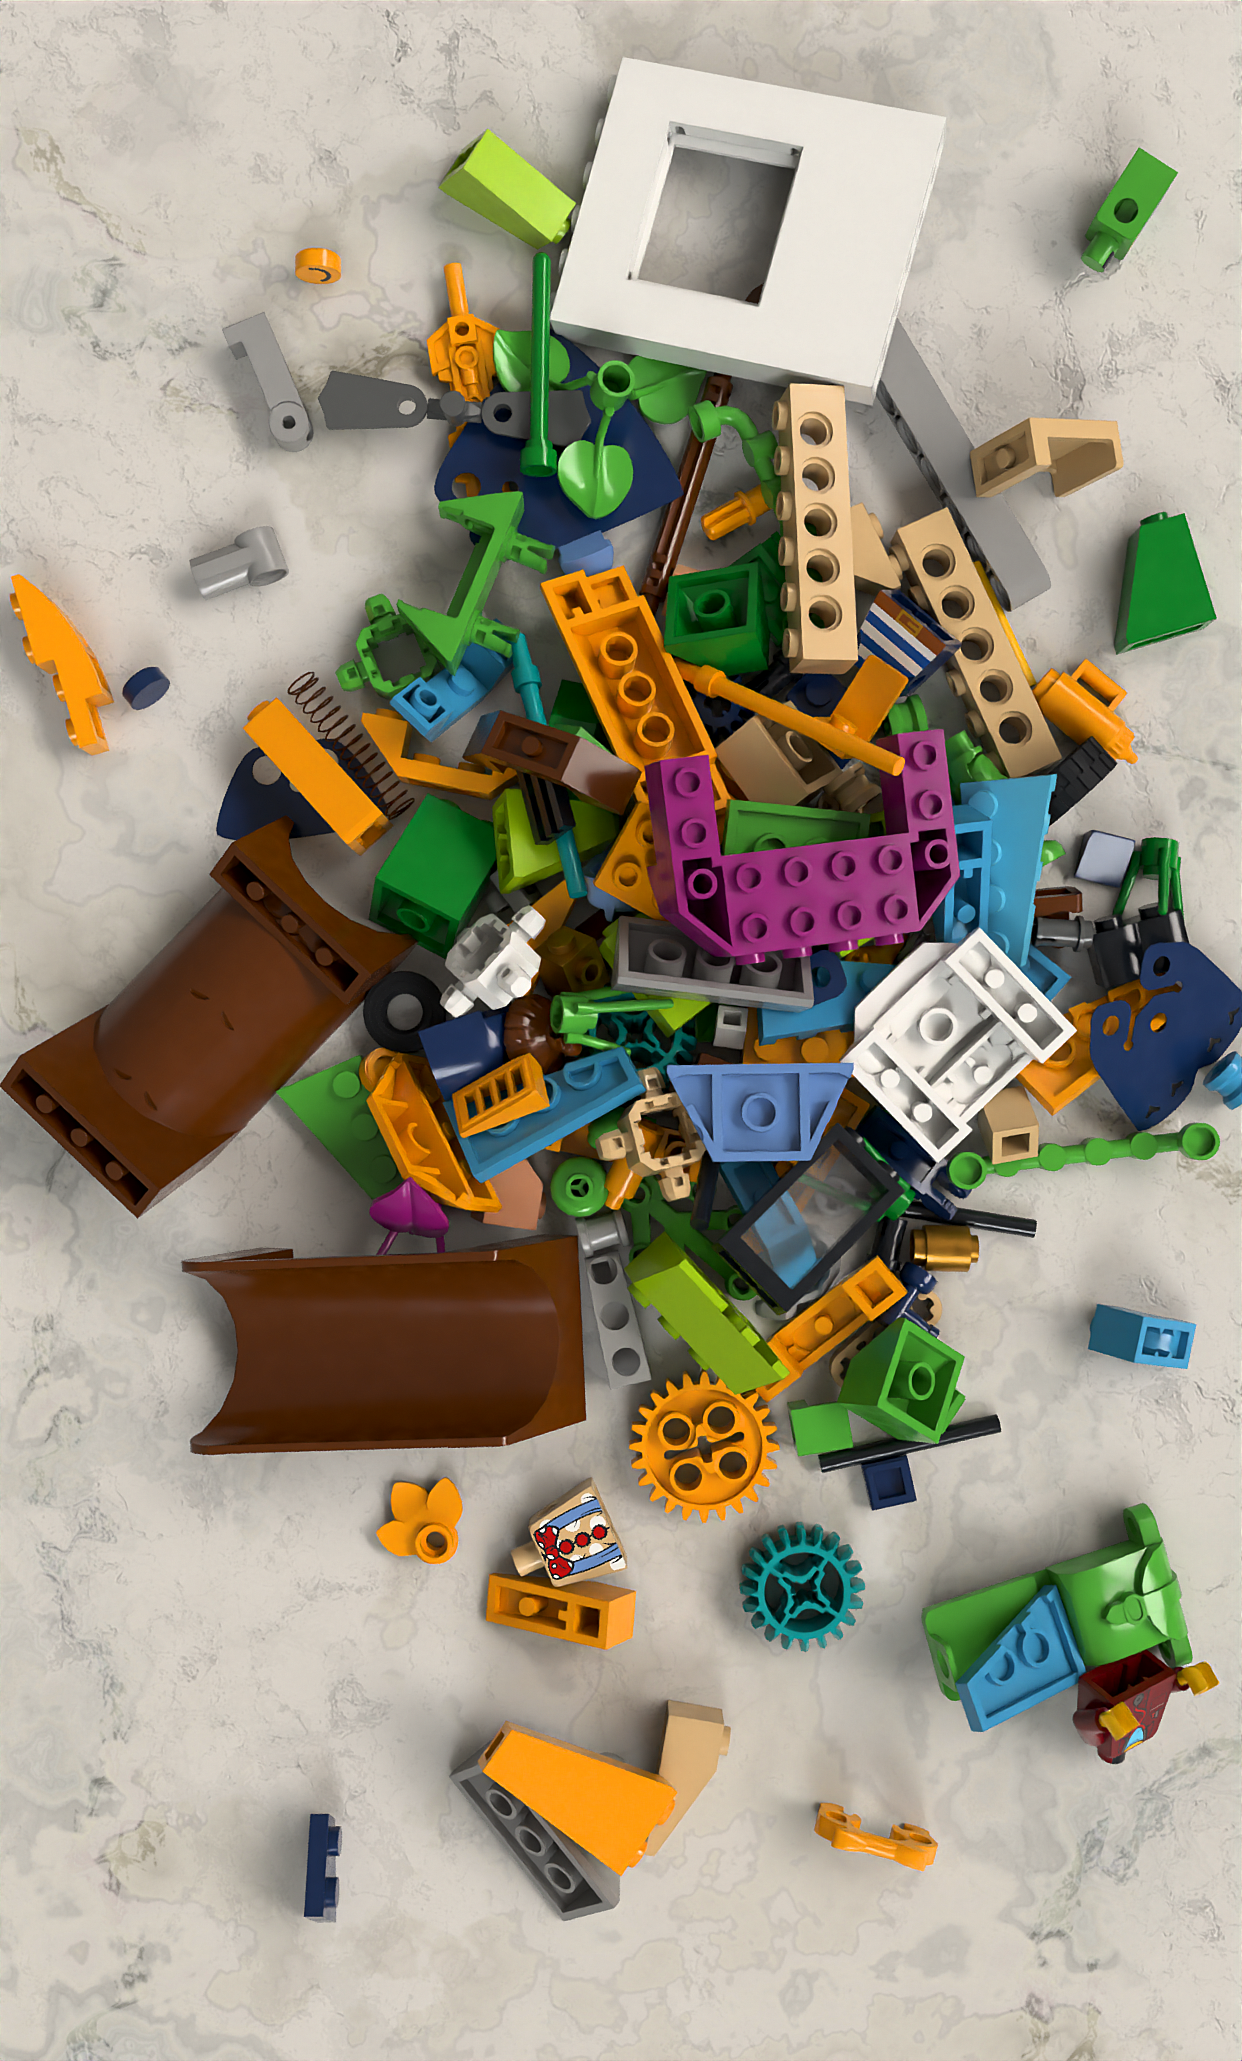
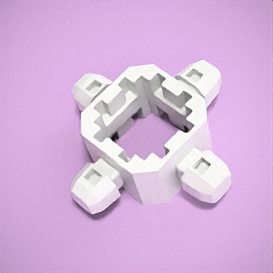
M530 905L523 907L511 918L513 922L509 926L493 913L479 918L472 927L464 928L457 936V943L447 954L445 967L459 981L455 985L451 983L440 1000V1004L455 1018L467 1013L475 1005L473 1001L477 997L492 1010L507 1006L513 998L523 997L531 988V978L539 971L541 957L527 942L531 938L535 940L546 922Z

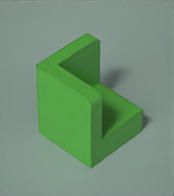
M805 1399L787 1402L793 1443L798 1457L854 1447L848 1410L838 1404L837 1401L809 1406Z

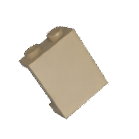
M1029 417L970 451L976 497L991 498L1038 472H1049L1052 476L1055 496L1066 497L1114 473L1124 465L1117 421Z

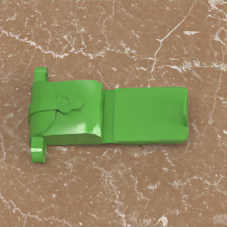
M1140 1503L1123 1510V1520L1129 1540L1045 1567L1044 1570L1032 1574L1027 1573L923 1608L921 1620L942 1694L952 1701L961 1700L955 1683L1044 1585L1057 1586L1084 1666H1100L1112 1663L1155 1645H1158L1162 1658L1170 1668L1190 1664L1193 1660V1655L1180 1603L1182 1592L1177 1575L1170 1567L1163 1538L1160 1536L1155 1517L1150 1508L1145 1503Z

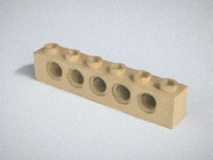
M790 383L780 400L775 401L772 409L773 430H778L779 446H777L774 455V472L776 475H781V491L778 493L776 500V516L778 520H783V537H781L779 542L778 560L780 566H785L786 579L781 588L780 605L782 611L787 612L788 628L785 629L782 640L784 657H789L790 673L845 674L858 661L844 386ZM800 434L810 436L816 445L806 443ZM802 478L812 480L816 484L818 491L809 489L804 484ZM804 523H810L817 527L820 536L810 534ZM806 568L818 571L822 576L823 582L814 581L808 575ZM809 613L820 616L824 621L825 628L816 627L810 621Z
M948 507L897 529L890 542L892 547H889V555L893 554L896 557L902 572L906 575L911 586L908 589L909 599L961 643L965 641L973 642L981 650V659L970 660L963 655L960 647L945 662L949 669L945 673L948 686L955 697L961 696L968 712L964 714V718L971 735L975 739L980 737L987 752L985 755L993 762L999 772L1007 778L1029 777L1053 766L1062 759V756ZM928 559L938 561L943 567L944 575L934 577L927 574L922 562ZM951 600L958 603L962 608V617H948L942 610V602ZM989 682L994 684L999 689L1000 700L998 702H989L984 699L980 692L981 683ZM1000 724H1011L1017 729L1019 733L1017 744L1006 743L999 734Z

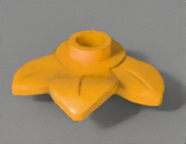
M447 1477L438 1481L430 1492L415 1483L396 1482L391 1493V1507L395 1520L387 1522L377 1530L376 1534L388 1551L397 1556L417 1555L422 1561L429 1564H441L448 1561L455 1554L458 1547L459 1537L455 1526L463 1511L462 1499L457 1487ZM432 1532L440 1533L444 1538V1544L438 1547L432 1546L428 1542V1535Z

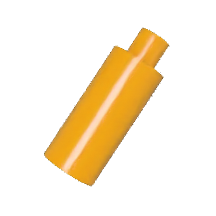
M641 1118L642 1120L638 1122V1127L642 1129L644 1136L645 1152H650L651 1158H653L665 1132L654 1122ZM626 1157L613 1161L604 1187L609 1191L604 1204L614 1210L620 1209L624 1199L634 1198L643 1179L628 1169Z

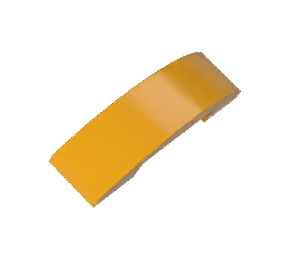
M878 1255L831 1287L826 1294L813 1301L766 1340L767 1344L790 1372L783 1380L755 1388L766 1403L800 1378L805 1369L868 1320L873 1321L908 1293L907 1289Z

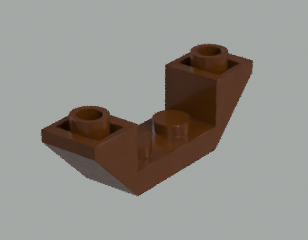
M502 710L480 717L462 756L468 762L502 774L509 767L567 787L582 802L619 815H623L642 774L635 766L580 736Z

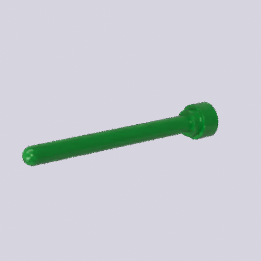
M544 252L537 253L532 261L530 440L525 442V448L520 451V472L532 477H547L557 473V451L553 449V443L548 440L551 259Z

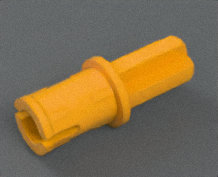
M761 484L744 493L738 490L734 493V499L701 517L702 529L710 540H716L746 523L752 526L756 523L757 517L771 510L763 499Z

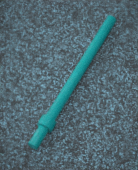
M520 633L517 643L508 641L512 645L514 670H512L511 676L516 693L521 694L526 719L547 725L539 689L542 687L539 670L536 665L532 664L525 634ZM573 829L556 839L569 897L574 899L587 895L588 891Z

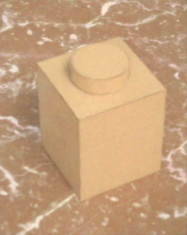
M1024 1086L1002 1089L978 1111V1128L992 1165L1038 1156L1039 1123Z

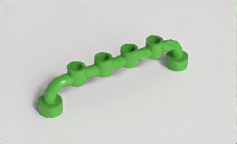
M709 400L690 406L688 409L689 421L693 433L699 442L703 443L720 436L721 425H729L736 429L742 440L744 457L747 463L754 467L761 482L763 499L776 515V500L778 493L781 491V475L775 474L774 465L771 461L774 459L775 450L778 446L774 434L770 430L759 434L756 425L749 415L739 408L727 405L714 407ZM778 520L780 535L783 537V520ZM804 523L807 531L817 536L816 527L810 523ZM806 568L808 575L814 581L823 582L822 576L818 571ZM814 613L809 616L810 621L816 627L825 628L824 621L820 616ZM787 616L782 619L783 631L788 628Z
M1194 1122L1185 1125L1176 1133L1152 1135L1146 1132H1132L1125 1139L1110 1141L1089 1137L1078 1145L1062 1147L1057 1144L1042 1143L1038 1146L1037 1157L993 1165L989 1156L980 1157L975 1153L962 1151L954 1154L949 1159L946 1166V1174L953 1185L970 1190L980 1186L987 1174L1011 1177L1019 1170L1040 1168L1047 1171H1058L1064 1165L1083 1162L1101 1166L1109 1162L1110 1159L1131 1157L1148 1160L1156 1153L1180 1151L1189 1159L1207 1160L1217 1153L1220 1146V1138L1215 1128L1211 1125Z

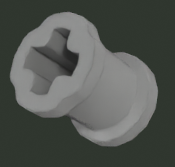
M621 1208L619 1210L612 1209L611 1213L586 1220L583 1217L575 1218L586 1258L593 1256L595 1250L621 1243L623 1247L630 1246Z

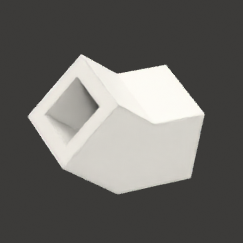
M719 1005L715 1019L712 1046L743 1049L748 1008Z

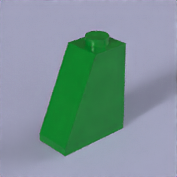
M1167 512L1148 516L1140 521L1141 526L1128 539L1114 642L1116 655L1202 630L1217 619L1185 513L1169 518Z

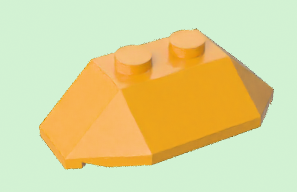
M398 1052L391 1059L366 1102L403 1180L412 1177L436 1203L465 1210L497 1213L503 1207L490 1180L488 1179L480 1183L473 1176L442 1103L446 1101L439 1090L428 1059Z

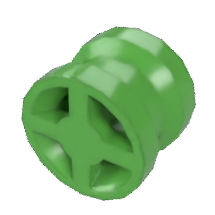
M919 695L907 696L904 702L894 704L883 720L884 724L882 725L885 737L899 733L929 730L926 712Z

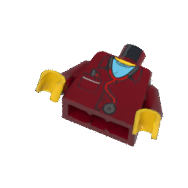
M1145 1649L1118 1661L1100 1665L1079 1676L1077 1711L1073 1714L1072 1721L1082 1740L1090 1746H1095L1098 1756L1103 1761L1110 1764H1120L1125 1760L1126 1751L1155 1735L1171 1693L1186 1691L1190 1687L1194 1696H1197L1216 1687L1220 1683L1211 1666L1206 1661L1186 1668H1170Z

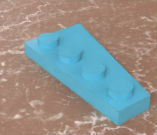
M1057 774L960 783L962 805L968 804L993 820L987 936L1017 967H1022L1027 963L1036 908L1033 904L1037 881H1040L1043 862L1040 860L1044 835L1048 834L1051 814H1048L1051 792L1055 791Z

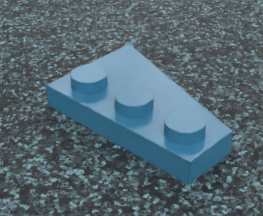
M1044 1585L955 1683L971 1731L984 1732L1077 1684L1079 1676L1087 1673L1057 1586Z

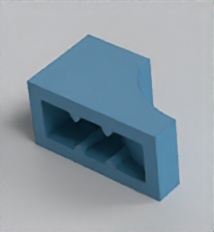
M1097 1304L1095 1316L1090 1324L1091 1335L1088 1349L1133 1363L1187 1369L1197 1324L1123 1307Z

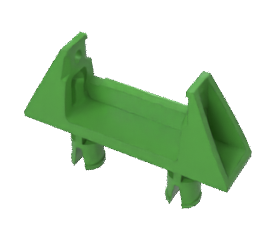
M520 491L441 501L438 506L441 518L461 524L465 529L480 535L481 539L473 549L446 613L447 616L426 608L419 609L399 599L396 604L402 618L451 675L455 676L467 646H470L472 643L500 653L507 658H510L513 654L512 645L504 640L517 643L520 630L482 616V610L502 563L509 559L545 575L547 572V560L543 558L550 560L553 558L554 545H548L517 532V527L525 511L523 493Z

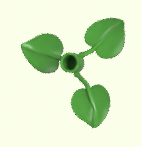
M497 330L494 335L493 363L498 380L506 392L530 391L531 331ZM550 336L549 391H572L589 385L591 386L590 397L593 404L603 411L595 438V445L584 440L575 441L568 445L561 453L557 464V478L564 494L587 517L600 519L619 507L628 494L633 480V466L628 452L617 445L603 446L614 411L619 410L627 398L629 400L638 399L639 410L648 420L663 425L677 423L688 415L689 407L695 405L707 371L637 355L628 365L618 360L608 361L601 366L597 374L589 371L582 378L562 384L561 382L568 376L570 360L561 342Z

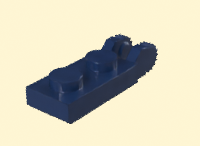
M874 1105L855 1129L861 1137L868 1140L896 1173L911 1185L910 1189L916 1193L914 1198L917 1200L921 1199L923 1205L939 1216V1218L951 1220L957 1209L950 1199H947L946 1196L932 1186L935 1179H937L941 1187L959 1199L967 1198L971 1193L972 1189L966 1190L956 1187L949 1181L946 1174L948 1160L943 1158L939 1163L936 1162L897 1120L879 1106Z

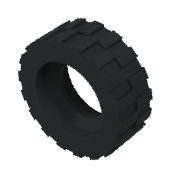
M1093 736L1083 742L1047 774H1057L1055 791L1051 792L1048 814H1051L1049 826L1078 803L1118 764Z

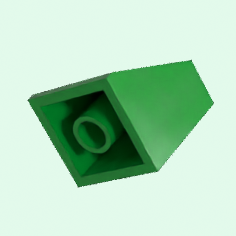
M427 793L375 877L368 920L395 934H411L418 941L417 945L446 959L448 952L457 943V936L464 928H467L491 882L489 876L498 869L493 822L479 820L462 811L454 802L448 799H439Z

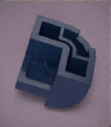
M511 1002L507 1006L496 1010L490 1009L482 1012L478 1010L418 1031L432 1073L445 1101L452 1100L453 1093L510 1061L505 1050L503 1031L505 1030L506 1013L512 1005Z

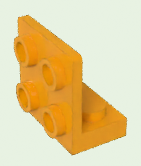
M639 801L633 808L594 878L593 884L654 920L668 921L659 912L648 878L647 867L657 864L650 808L647 803Z

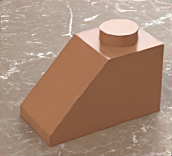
M524 1159L489 1179L503 1208L497 1213L471 1210V1218L484 1224L536 1230L538 1219H541L545 1213L546 1194L542 1192L544 1184L528 1161Z

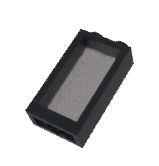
M838 1122L822 1134L821 1140L810 1161H796L711 1246L777 1316L787 1313L905 1192L897 1183L900 1178L896 1171L882 1160L877 1162L864 1149L866 1143L863 1138L851 1127L845 1126L843 1128Z

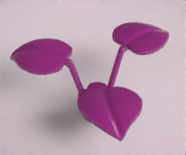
M412 1177L405 1179L390 1192L377 1197L370 1205L369 1214L372 1219L380 1226L390 1230L376 1255H386L398 1233L406 1232L411 1235L435 1238L437 1253L446 1252L444 1235L449 1230V1220L441 1210L442 1204L436 1203Z

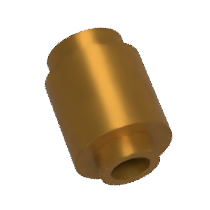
M923 1225L922 1229H912L909 1241L910 1263L921 1266L925 1271L968 1272L971 1263L978 1262V1236L971 1235L968 1226Z

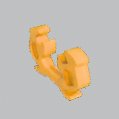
M820 1803L814 1831L821 1837L832 1841V1847L883 1857L919 1871H924L926 1865L934 1863L938 1843L925 1829L906 1823L903 1829L893 1824L890 1836L886 1838L860 1830L861 1818L857 1814L850 1816L843 1813L844 1807L832 1803Z

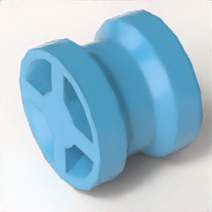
M1236 1051L1222 1058L1203 1080V1085L1209 1091H1217L1223 1096V1104L1230 1110L1242 1104V1057Z

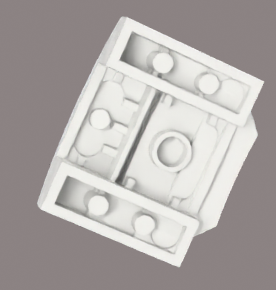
M977 927L958 943L922 942L895 966L854 1007V1043L839 1061L841 1063H854L852 1075L920 1146L939 1163L972 1131L967 1122L1033 1059L1043 1064L1077 1030L980 927Z

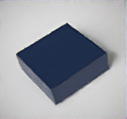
M906 1454L861 1464L869 1505L872 1511L917 1501Z

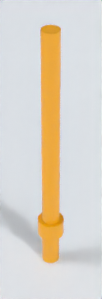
M673 658L682 679L694 684V689L711 698L720 696L893 776H898L904 768L905 759L901 756L726 679L725 673L709 665L700 667L682 658Z

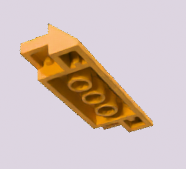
M624 565L586 577L584 570H580L540 583V590L614 755L642 772L632 793L635 802L642 801L649 805L644 766L659 760L708 755L716 816L725 814L727 799L731 798L715 765L718 755L672 655L667 653L664 648V638L644 595L637 596Z

